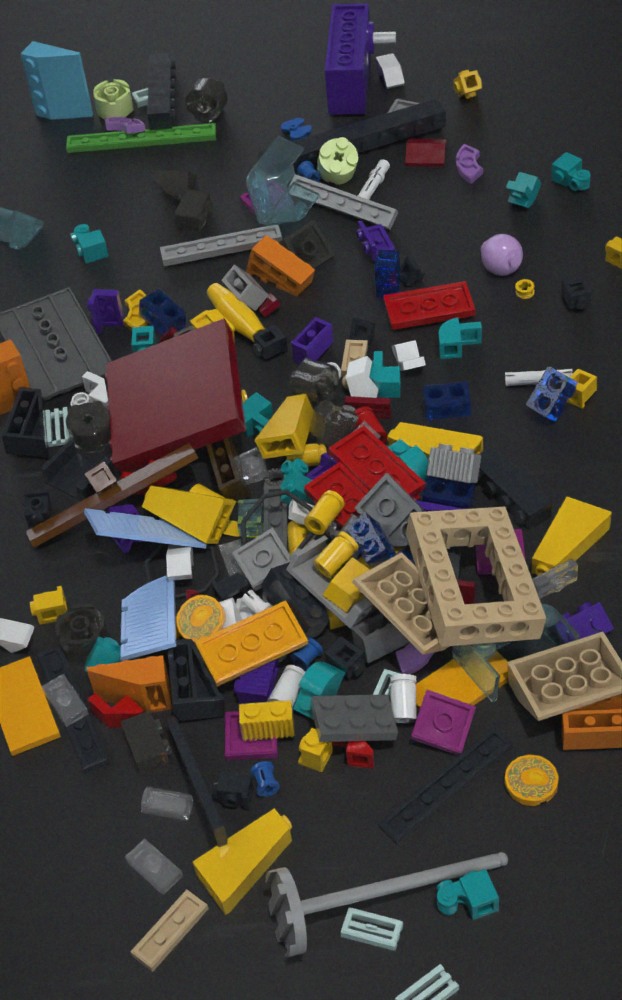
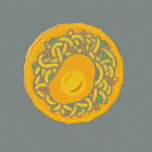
M198 595L188 599L181 606L177 614L176 624L179 633L185 639H192L195 643V641L222 630L224 622H226V614L224 608L215 598L208 595Z
M537 755L520 756L513 760L506 769L505 787L513 800L523 805L536 806L553 798L557 792L559 776L556 768L549 760Z

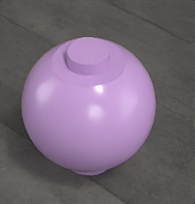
M495 235L485 241L481 247L482 263L494 275H509L515 272L521 265L523 259L522 247L510 235Z

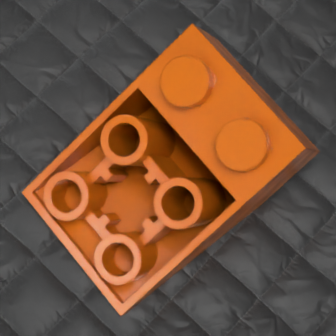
M150 656L144 659L124 660L118 663L98 664L87 667L94 693H97L105 702L117 704L128 695L145 713L172 709L170 681L163 656Z

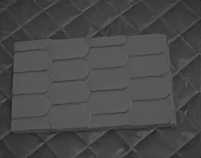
M70 287L0 312V334L4 341L12 340L21 355L30 388L41 389L44 401L56 395L68 393L74 388L84 386L82 376L87 371L105 378V373H107L106 363L112 362Z

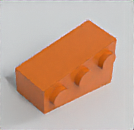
M266 235L251 249L246 273L260 276L261 281L265 283L271 281L276 284V288L298 296L312 282L315 269L298 258L293 252L284 248L276 240Z
M11 339L0 343V415L11 411L20 387L30 388L21 355Z
M622 694L562 713L561 735L563 750L622 748Z

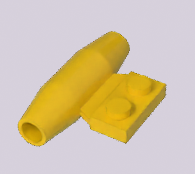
M214 283L207 289V296L216 309L205 310L190 320L191 325L197 329L225 318L233 332L236 330L253 342V335L265 330L256 314L230 290L219 283Z

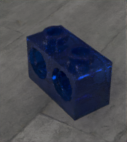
M378 250L375 262L376 298H384L383 295L399 293L401 274L400 253L397 250Z
M157 289L140 299L139 315L151 326H154L162 335L172 327L177 331L185 328L187 313L161 290Z
M548 366L525 405L543 416L556 421L562 415L568 398H571L575 393L578 382ZM562 380V386L556 390L557 383ZM550 400V406L545 409V403Z
M467 381L423 386L426 421L471 416V399Z
M429 476L422 500L428 503L472 509L475 500V483Z
M366 512L346 526L351 537L358 544V550L364 561L374 568L397 555L380 523Z

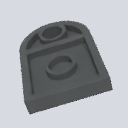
M388 473L354 507L386 542L399 548L410 547L406 536L410 513L425 512Z

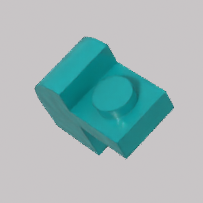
M519 172L515 182L509 180L506 186L510 193L508 202L529 208L536 199L541 186L538 177Z
M453 318L443 323L439 329L440 359L462 357V345L482 343L481 322L459 324L458 318Z
M374 351V360H371L369 378L378 388L377 396L382 398H400V366L383 367V351Z
M256 392L243 402L246 431L243 433L246 437L251 436L253 433L258 436L273 416L272 403Z
M400 439L388 447L426 483L425 487L432 483V476L427 475L429 461L417 445L411 448Z
M316 662L311 665L298 685L302 688L293 709L314 719L310 704L312 696H336L345 672L326 662Z

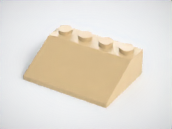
M402 552L353 579L352 583L422 655L442 651L449 647L440 646L417 568Z
M604 632L507 662L508 681L518 701L538 721L622 694V661Z

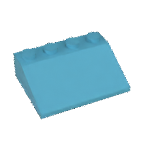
M32 41L21 53V58L36 116L47 119L92 117L93 110L80 53Z

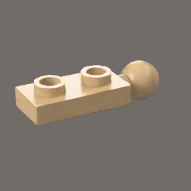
M346 340L341 367L342 385L346 390H349L346 381L349 362L367 356V340Z

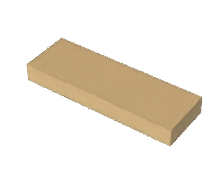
M186 890L132 949L131 955L153 972L206 913L208 905Z

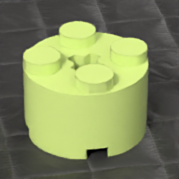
M114 79V82L108 83L107 80L99 83L94 88V101L99 117L103 119L126 117L133 112L134 108L129 85L125 81Z
M344 137L327 141L320 149L317 162V170L321 178L326 182L330 181L338 185L348 182L355 173L358 163V152L354 145Z

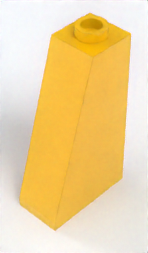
M306 394L287 397L256 437L255 442L263 459L301 454L304 451L314 416V410Z
M400 422L395 429H392L387 438L389 446L400 439L411 448L417 445L426 455L428 461L431 447H438L439 443L453 445L452 450L460 451L461 447L475 449L474 454H479L483 451V437L479 435Z
M150 486L145 494L142 507L204 543L218 544L236 501L166 487Z
M566 497L532 557V573L541 578L555 581L609 530L612 512Z
M275 808L228 838L226 845L221 847L217 845L192 862L196 876L225 915L232 911L292 841L290 832L292 825L285 815L280 816Z

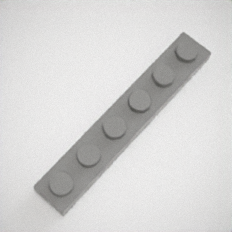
M296 174L287 190L289 195L374 225L382 224L383 228L391 230L398 211L394 208Z
M278 224L160 247L163 265H175L249 250L266 235L278 243H283Z

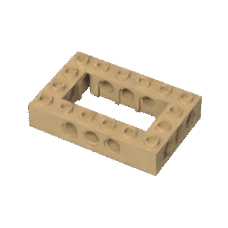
M505 507L410 513L406 536L441 647L541 638L546 616ZM487 544L485 554L490 559L492 575L496 576L499 585L498 592L502 594L504 602L464 604L447 549L454 546L473 547L474 545Z

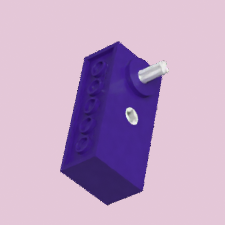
M369 3L332 4L325 63L328 114H366L370 57L375 52V43H396V32H375L374 22H370Z

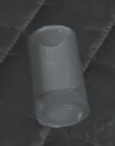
M148 786L142 796L141 811L146 814L150 813L152 815L187 821L191 814L193 797L190 794L159 788L154 789V787Z

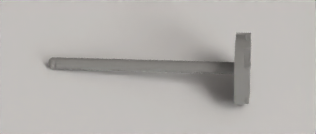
M499 852L498 854L474 858L300 901L293 877L286 867L267 871L266 883L271 882L272 890L268 907L270 916L276 915L278 927L275 931L277 941H284L287 948L286 957L305 953L307 934L304 915L461 877L470 871L490 870L505 866L508 863V856L504 852Z

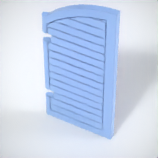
M84 509V513L96 535L205 549L207 546L206 543L162 518L155 520L154 517L110 512L108 514L102 510Z
M166 575L145 584L125 599H122L121 643L123 644L120 646V660L124 661L176 647L175 580L168 581Z

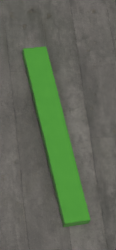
M216 123L176 126L160 130L145 129L143 132L129 134L124 131L72 135L67 136L66 149L67 153L213 141L216 140Z

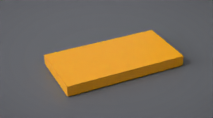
M286 600L195 641L196 648L212 675L216 686L224 684L308 644V639Z
M489 643L475 644L416 684L417 709L420 710L427 689L474 706L509 682L507 661Z
M30 656L0 667V724L12 756L61 737Z

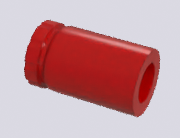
M360 407L353 413L352 420L357 429L364 425L383 444L387 441L388 435L370 407Z

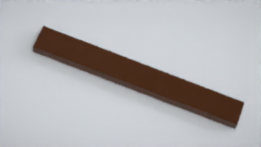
M187 443L119 480L116 484L98 495L95 493L27 530L26 533L33 547H36L86 520L85 508L104 510L191 463L198 456L190 443Z

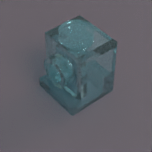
M259 499L238 500L237 524L240 537H242L241 521ZM262 503L245 523L246 536H259L263 534L264 509Z

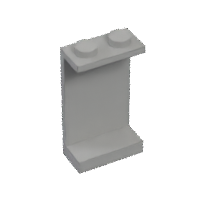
M324 535L316 541L314 539L311 540L303 549H296L289 558L291 562L286 570L351 629V627L356 626L378 611V609L365 596L363 600L352 606L348 612H344L343 609H340L331 600L328 601L327 597H323V593L329 583L340 571L339 569L331 578H327L313 565L314 559L321 553L328 540Z

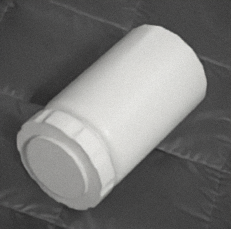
M295 665L286 666L267 702L291 700L293 707L302 688L298 685L305 671Z
M410 674L391 676V709L395 723L416 722V676Z

